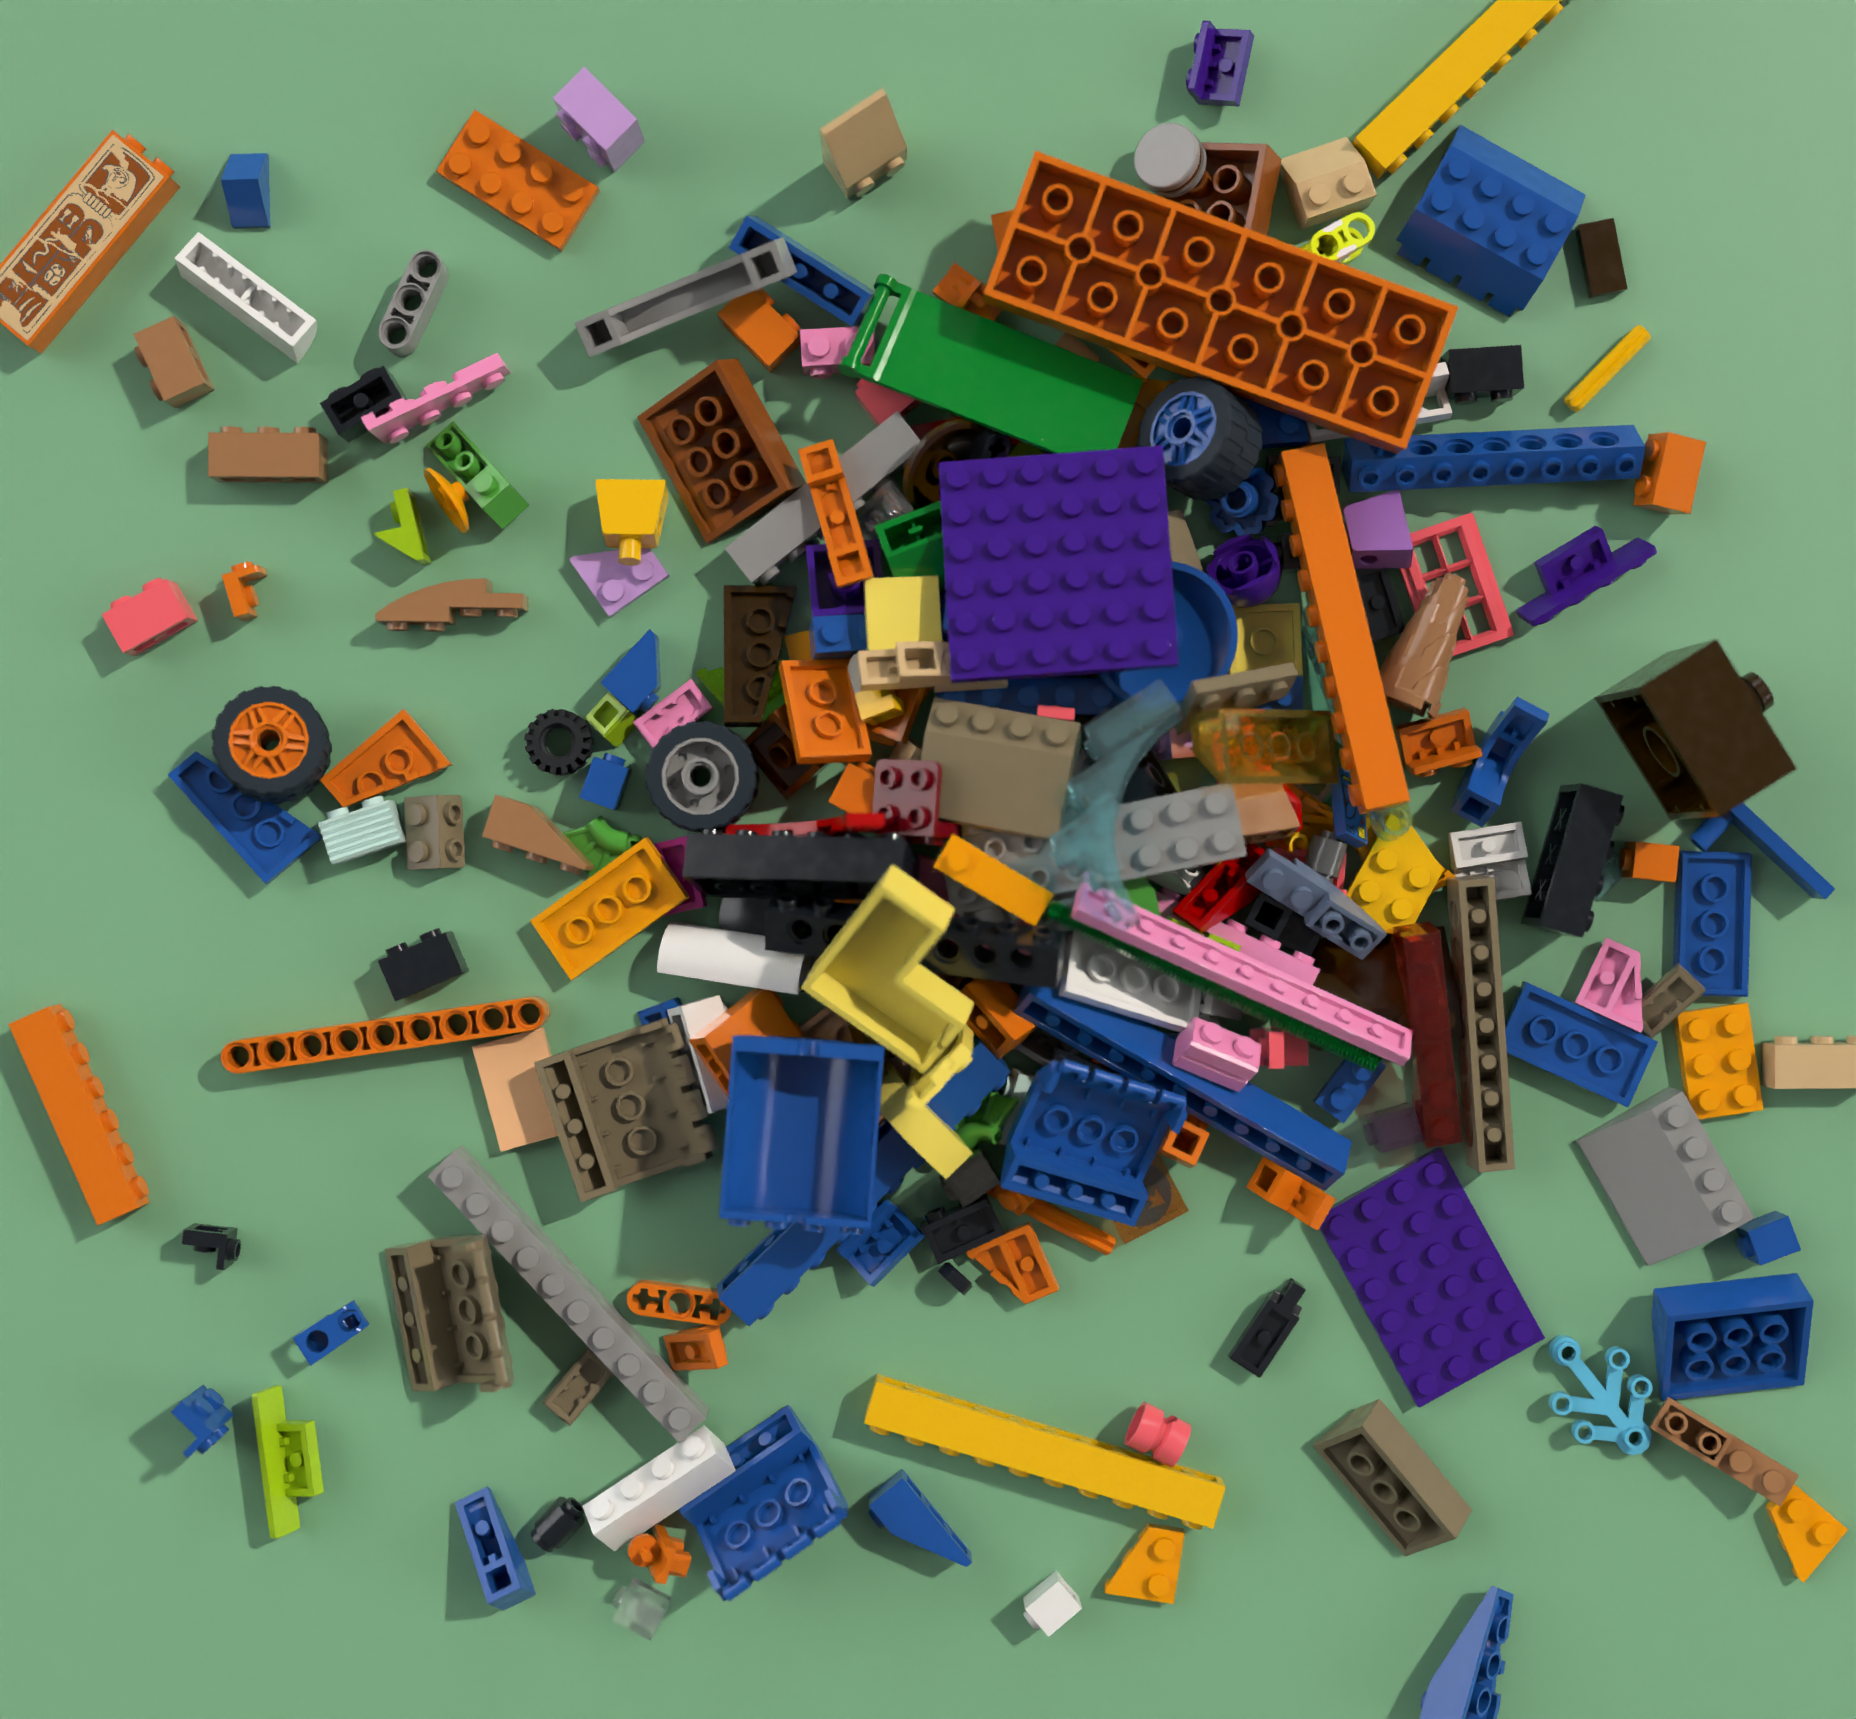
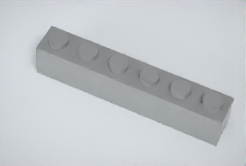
M898 411L839 457L856 514L866 506L864 499L875 491L880 495L895 483L892 477L903 468H906L911 453L920 442V439ZM804 484L725 547V550L752 584L757 585L760 581L763 585L768 584L781 573L778 569L779 566L788 559L792 563L806 554V545L817 536L820 540L824 539L808 484Z

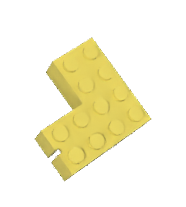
M892 864L812 966L801 989L922 1074H925L942 1054L944 1047L947 1048L964 1028L974 1005L972 1000L919 964L920 960L945 931L955 908Z

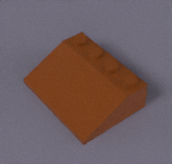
M1201 142L1207 157L1205 172L1201 180L1188 193L1166 199L1267 236L1282 159L1268 144Z
M738 358L714 361L637 416L706 544L715 541L778 506L806 484Z

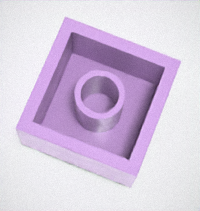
M585 67L553 97L558 109L555 115L562 122V129L575 142L581 138L584 145L588 148V155L601 168L607 164L616 172L645 142L637 118Z

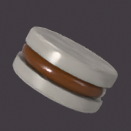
M1172 122L1163 123L1150 129L1139 141L1134 154V167L1139 179L1152 192L1166 198L1179 197L1191 191L1201 180L1207 162L1206 152L1200 140L1184 125Z

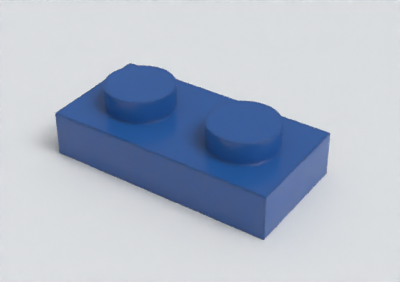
M1345 1058L1312 1101L1344 1124L1387 1065L1380 1062L1375 1071L1372 1072Z

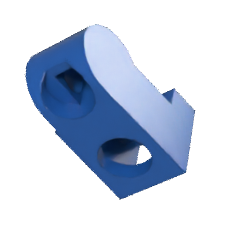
M355 1300L299 1332L293 1340L311 1366L370 1324Z

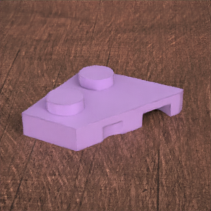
M641 548V563L635 566L619 563V549L577 555L569 559L610 618L670 577L650 548Z

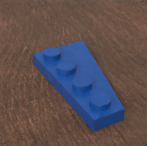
M197 751L168 774L173 782L266 885L271 883L323 839L322 835L277 805L270 802H258L254 798L242 794L229 782L215 763Z

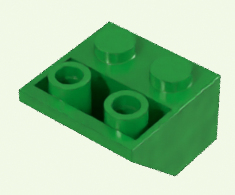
M941 501L874 526L893 577L938 576L939 593L946 590Z

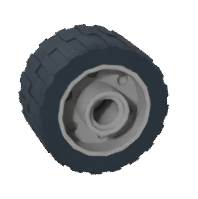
M708 721L687 722L685 725L674 727L668 734L663 735L658 740L659 742L656 747L652 749L645 773H647L646 789L649 791L653 806H656L659 810V814L679 828L701 832L703 829L720 831L726 826L738 822L752 807L751 804L758 793V764L747 743L729 728ZM708 768L711 772V780L706 786L699 787L695 782V775L699 769Z

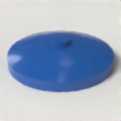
M1171 561L1179 660L1178 668L1099 673L1102 680L1114 693L1122 699L1146 709L1174 710L1182 708L1181 704L1191 682L1227 675L1237 650V621L1227 595L1210 576L1195 567Z

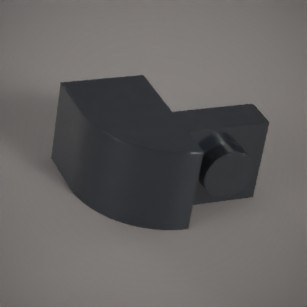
M1263 891L1260 892L1244 923L1247 927L1261 935L1268 936L1282 943L1285 947L1310 957L1322 936L1306 926L1303 916Z

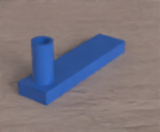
M1741 803L1721 817L1706 818L1688 837L1693 845L1706 852L1721 834L1733 824L1810 897L1826 900L1835 890L1826 879L1744 803Z

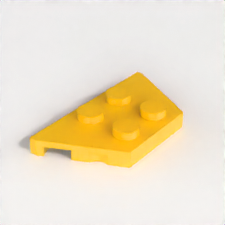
M1394 807L1391 809L1347 890V896L1385 930L1386 934L1408 935L1444 870L1400 808Z

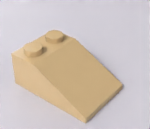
M883 88L819 129L823 164L847 199L854 194L857 197L862 196L874 187L876 179L884 174L892 176L905 165L907 146Z

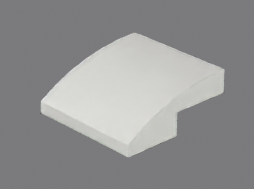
M1522 822L1449 833L1452 874L1456 877L1473 875L1494 877L1496 901L1532 895L1525 862L1528 852Z

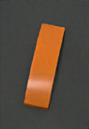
M830 439L798 449L827 546V553L837 587L841 588L874 578L834 440Z

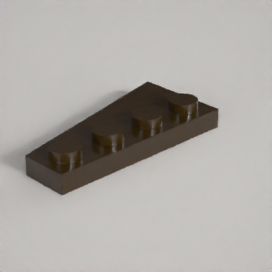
M724 585L725 727H761L796 593V586Z

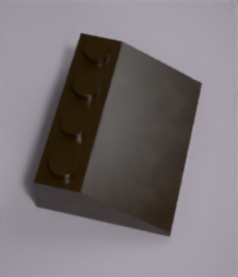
M1444 926L1411 929L1408 935L1386 934L1363 960L1326 937L1320 938L1311 955L1315 959L1312 966L1320 969L1313 986L1412 1030V1041L1463 1037L1460 1000ZM1310 1043L1311 1048L1317 1051L1324 1050L1322 1047L1320 1048L1318 1045Z

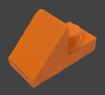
M703 1324L663 1336L673 1371L718 1369L728 1364L725 1344L719 1325Z

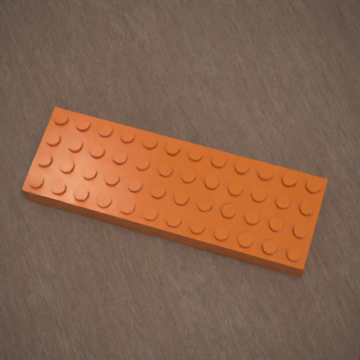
M1036 150L985 288L982 301L1190 378L1198 376L1212 379L1239 397L1394 454H1398L1407 448L1458 310V306Z

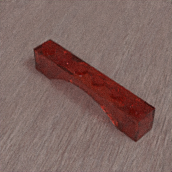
M1429 921L1393 927L1396 962L1403 986L1410 1030H1412L1414 1070L1412 1106L1415 1133L1426 1148L1461 1143L1463 1141L1440 931Z

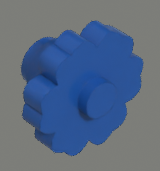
M1262 467L1253 468L1249 477L1235 491L1229 492L1220 499L1215 498L1211 501H1206L1210 507L1214 508L1210 513V520L1218 526L1221 532L1231 533L1235 531L1238 536L1261 534L1265 529V521H1273L1277 518L1281 498L1273 493L1276 488L1274 477L1270 476L1266 469Z

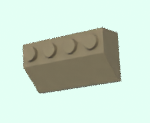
M1380 1399L1353 1410L1316 1441L1313 1446L1404 1556L1456 1539L1472 1511Z

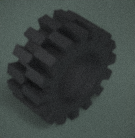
M564 709L546 710V713H540L536 716L537 719L534 722H530L528 726L530 728L528 734L525 733L524 740H527L525 750L530 755V761L537 765L540 770L555 775L573 774L580 767H584L587 764L586 760L592 755L593 751H591V748L594 745V738L591 737L592 731L585 723L586 721L573 712ZM564 728L572 735L573 746L568 754L557 757L547 750L546 738L552 730Z

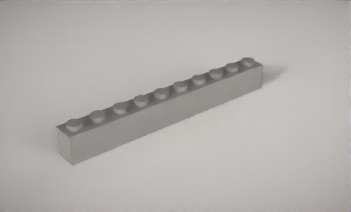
M463 1145L454 1150L428 1175L433 1183L481 1234H487L488 1241L678 1443L685 1439L706 1419L709 1407L672 1370V1367Z

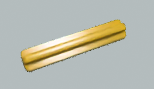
M1641 325L1633 328L1564 398L1565 405L1575 413L1581 410L1650 340V333Z

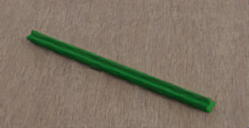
M1053 900L1044 913V916L1047 915L1046 919L1049 920L1052 917V922L1056 919L1055 923L1060 921L1059 925L1064 923L1063 927L1068 925L1067 929L1069 930L1073 927L1071 931L1077 929L1076 933L1081 931L1080 935L1085 933L1084 937L1089 935L1088 939L1093 937V941H1095L1097 938V943L1100 940L1102 941L1101 945L1105 942V947L1110 945L1109 948L1112 949L1114 946L1113 950L1116 951L1118 948V953L1122 950V955L1125 952L1127 957L1131 954L1130 958L1132 959L1135 956V961L1139 958L1138 962L1141 963L1143 960L1142 964L1145 965L1147 962L1146 966L1148 967L1152 964L1150 968L1153 969L1156 966L1154 970L1160 968L1158 972L1164 970L1163 974L1168 972L1167 976L1172 974L1171 978L1176 976L1175 980L1180 978L1179 981L1182 982L1184 979V984L1188 981L1187 985L1190 986L1192 983V988H1195L1196 985V989L1199 990L1200 988L1201 992L1205 989V994L1209 991L1208 995L1211 996L1213 993L1212 997L1215 998L1217 995L1216 999H1220V1001H1224V1003H1228L1233 1007L1237 1005V1009L1241 1007V1011L1245 1009L1246 1013L1249 1012L1250 1015L1253 1014L1254 1017L1257 1016V1018H1261V1020H1265V1022H1269V1024H1273V1026H1277V1028H1281L1313 1045H1318V1047H1322V1049H1326L1330 1053L1342 1056V1058H1346V1060H1350V1062H1354V1064H1358L1362 1068L1364 1067L1374 1072L1375 1068L1382 1061V1057L1077 921L1071 918L1072 908H1068V906H1064V904L1058 901L1055 902Z

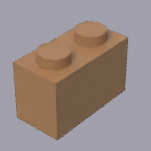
M172 316L133 334L138 344L134 348L135 353L142 366L149 368L153 376V380H150V386L159 401L164 400L176 408L214 391V387L185 324L176 317Z

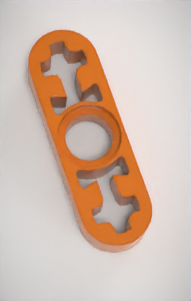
M640 1280L632 1285L627 1294L629 1309L641 1316L716 1326L725 1323L732 1312L720 1300V1306L726 1307V1311H720L718 1316H712V1310L700 1307V1315L693 1314L697 1305L696 1295L703 1296L700 1304L709 1305L712 1304L713 1299H718L717 1289L653 1280ZM642 1289H647L648 1296L659 1298L661 1295L660 1290L667 1291L663 1299V1310L657 1309L660 1301L651 1300L648 1301L646 1306H641L640 1299L634 1298V1294L638 1295ZM675 1293L687 1295L690 1299L689 1309L684 1312L674 1311L670 1306V1297Z

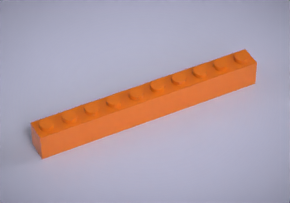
M1325 443L1282 451L1276 461V465H1273V477L1276 486H1282L1285 500H1281V511L1284 521H1290L1293 535L1289 536L1290 549L1293 557L1298 556L1301 570L1297 573L1298 583L1301 592H1307L1310 604L1306 606L1307 621L1310 628L1315 627L1318 641L1314 642L1315 655L1318 663H1324L1327 677H1323V688L1326 698H1332L1335 712L1331 713V721L1335 734L1341 735L1344 748L1340 749V760L1344 771L1349 770L1352 784L1348 785L1350 802L1353 807L1358 806L1359 815L1403 806L1410 801Z

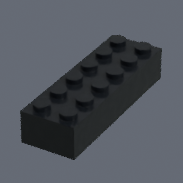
M703 829L700 834L687 835L683 877L705 897L772 899L775 894L794 893L799 897L811 899L826 897L837 901H864L892 864L919 883L921 860L902 836L893 833L880 834V838H866L865 835L855 832L844 833L843 837H830L827 833L817 831L808 832L807 836H794V834L787 831H773L771 835H758L754 831L738 830L736 835L723 834L721 831L714 829Z

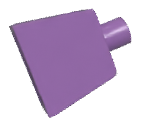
M1393 490L1343 508L1342 518L1355 569L1411 567L1413 545L1399 490Z

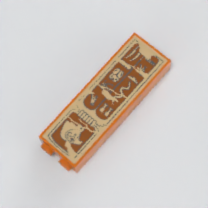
M112 130L0 264V323L27 346L41 354L180 188L170 178L175 172L158 157L153 162L143 155L146 148L130 134L122 138Z

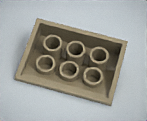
M934 697L920 760L937 761L942 765L939 821L1058 843L1081 747V724Z

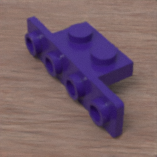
M1595 525L1534 562L1545 592L1516 609L1517 615L1532 626L1544 624L1568 606L1579 604L1584 600L1585 596L1595 590L1609 586L1617 577L1630 569L1641 567L1646 563L1647 559L1657 554V550L1649 542L1641 538H1635L1611 552L1603 529Z

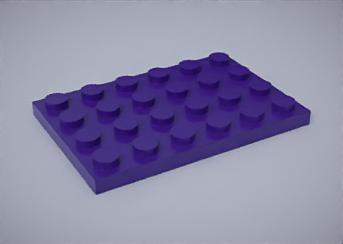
M1436 1147L1333 1204L1319 1228L1418 1408L1545 1339L1440 1147Z

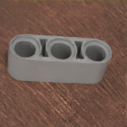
M420 250L412 256L380 323L378 330L379 339L396 356H408L416 350L448 282V268L433 251ZM431 263L437 264V271L433 276L429 278L422 277L421 273L424 266ZM415 296L422 298L418 309L414 311L406 310V304L410 298ZM398 329L406 330V337L403 342L399 344L391 343V336L394 331Z

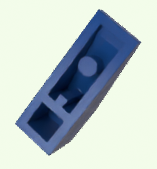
M903 1469L869 1496V1507L871 1509L868 1510V1514L879 1528L885 1526L892 1535L967 1567L972 1563L971 1551Z
M485 1487L456 1501L455 1505L487 1604L504 1611L535 1596L536 1592L526 1562L491 1489Z

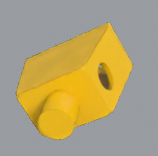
M596 479L601 526L606 546L609 548H619L620 564L627 566L639 565L641 563V548H656L659 545L669 500L666 480Z

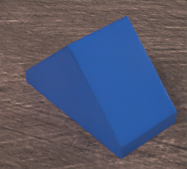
M267 153L230 154L221 183L232 227L234 229L271 228L269 155Z

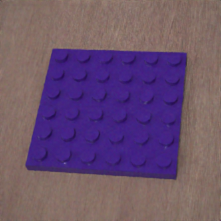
M1163 445L939 462L952 683L1178 668L1179 660Z

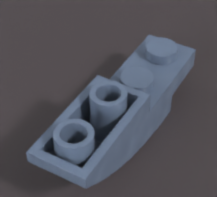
M1268 848L1245 873L1248 883L1303 916L1306 926L1361 960L1386 936L1385 930L1360 906L1327 879L1296 858L1290 862Z

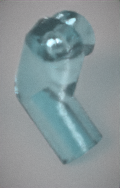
M1613 850L1609 861L1604 862L1601 873L1604 876V885L1600 895L1594 897L1596 902H1599L1621 878L1620 858L1615 850Z

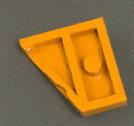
M1795 1484L1792 1486L1781 1507L1772 1501L1765 1506L1771 1522L1777 1528V1536L1782 1548L1787 1552L1791 1561L1793 1574L1803 1583L1848 1531L1845 1526Z
M1147 1523L1138 1536L1137 1543L1127 1551L1121 1560L1122 1564L1112 1578H1108L1105 1582V1594L1174 1604L1185 1536L1184 1529Z

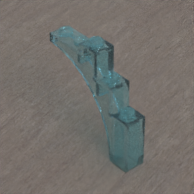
M1158 679L1084 727L1087 741L1083 744L1095 762L1099 759L1101 760L1067 782L1070 795L1066 797L1076 815L1079 816L1082 813L1084 815L1049 837L1053 849L1048 853L1058 869L1062 871L1067 868L1072 877L1086 869L1082 876L1093 893L1101 891L1108 901L1103 905L1105 911L1114 924L1121 921L1127 930L1138 924L1140 920L1138 912L1123 886L1117 867L1115 835L1119 807L1126 786L1140 760L1161 736L1182 720L1181 707L1161 679Z

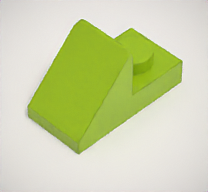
M408 488L394 490L395 502L390 503V508L395 523H400L401 527L376 532L373 535L421 564H431L415 493Z

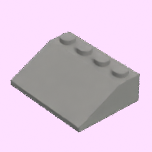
M1667 1087L1575 1140L1647 1266L1722 1237L1755 1218L1684 1092L1681 1090Z

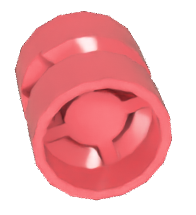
M1144 1401L1130 1422L1124 1444L1143 1454L1150 1450L1153 1453V1459L1172 1468L1180 1459L1191 1433V1425L1173 1415L1167 1419L1164 1418L1163 1410Z

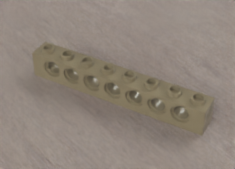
M1485 875L1446 878L1452 966L1460 1000L1463 1037H1457L1466 1165L1479 1173L1515 1169L1495 878Z

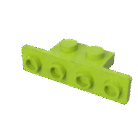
M274 1385L253 1393L252 1405L270 1538L278 1539L300 1528L297 1497H315L323 1493L324 1488L315 1420H286L282 1386Z

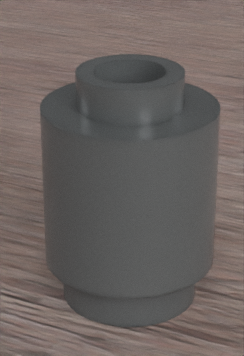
M1321 829L1319 836L1314 834L1311 836L1304 864L1332 883L1334 877L1338 878L1348 844L1342 843L1340 839L1336 838L1334 832Z

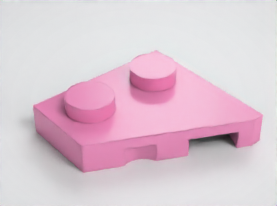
M1606 937L1577 996L1575 1004L1641 1033L1643 1021L1640 952Z

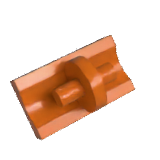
M955 262L932 292L933 295L944 302L992 321L1003 310L982 302L986 286Z
M654 1525L651 1528L653 1536L650 1534H639L630 1541L627 1550L630 1561L636 1566L648 1567L656 1583L666 1584L668 1575L684 1578L687 1576L692 1556L689 1552L683 1551V1540L669 1536L664 1525Z

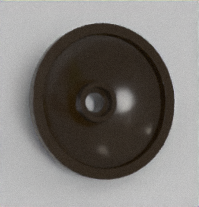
M955 419L939 425L921 439L909 457L903 476L904 497L912 511L941 501L939 462L967 460L976 434L986 427L966 419Z

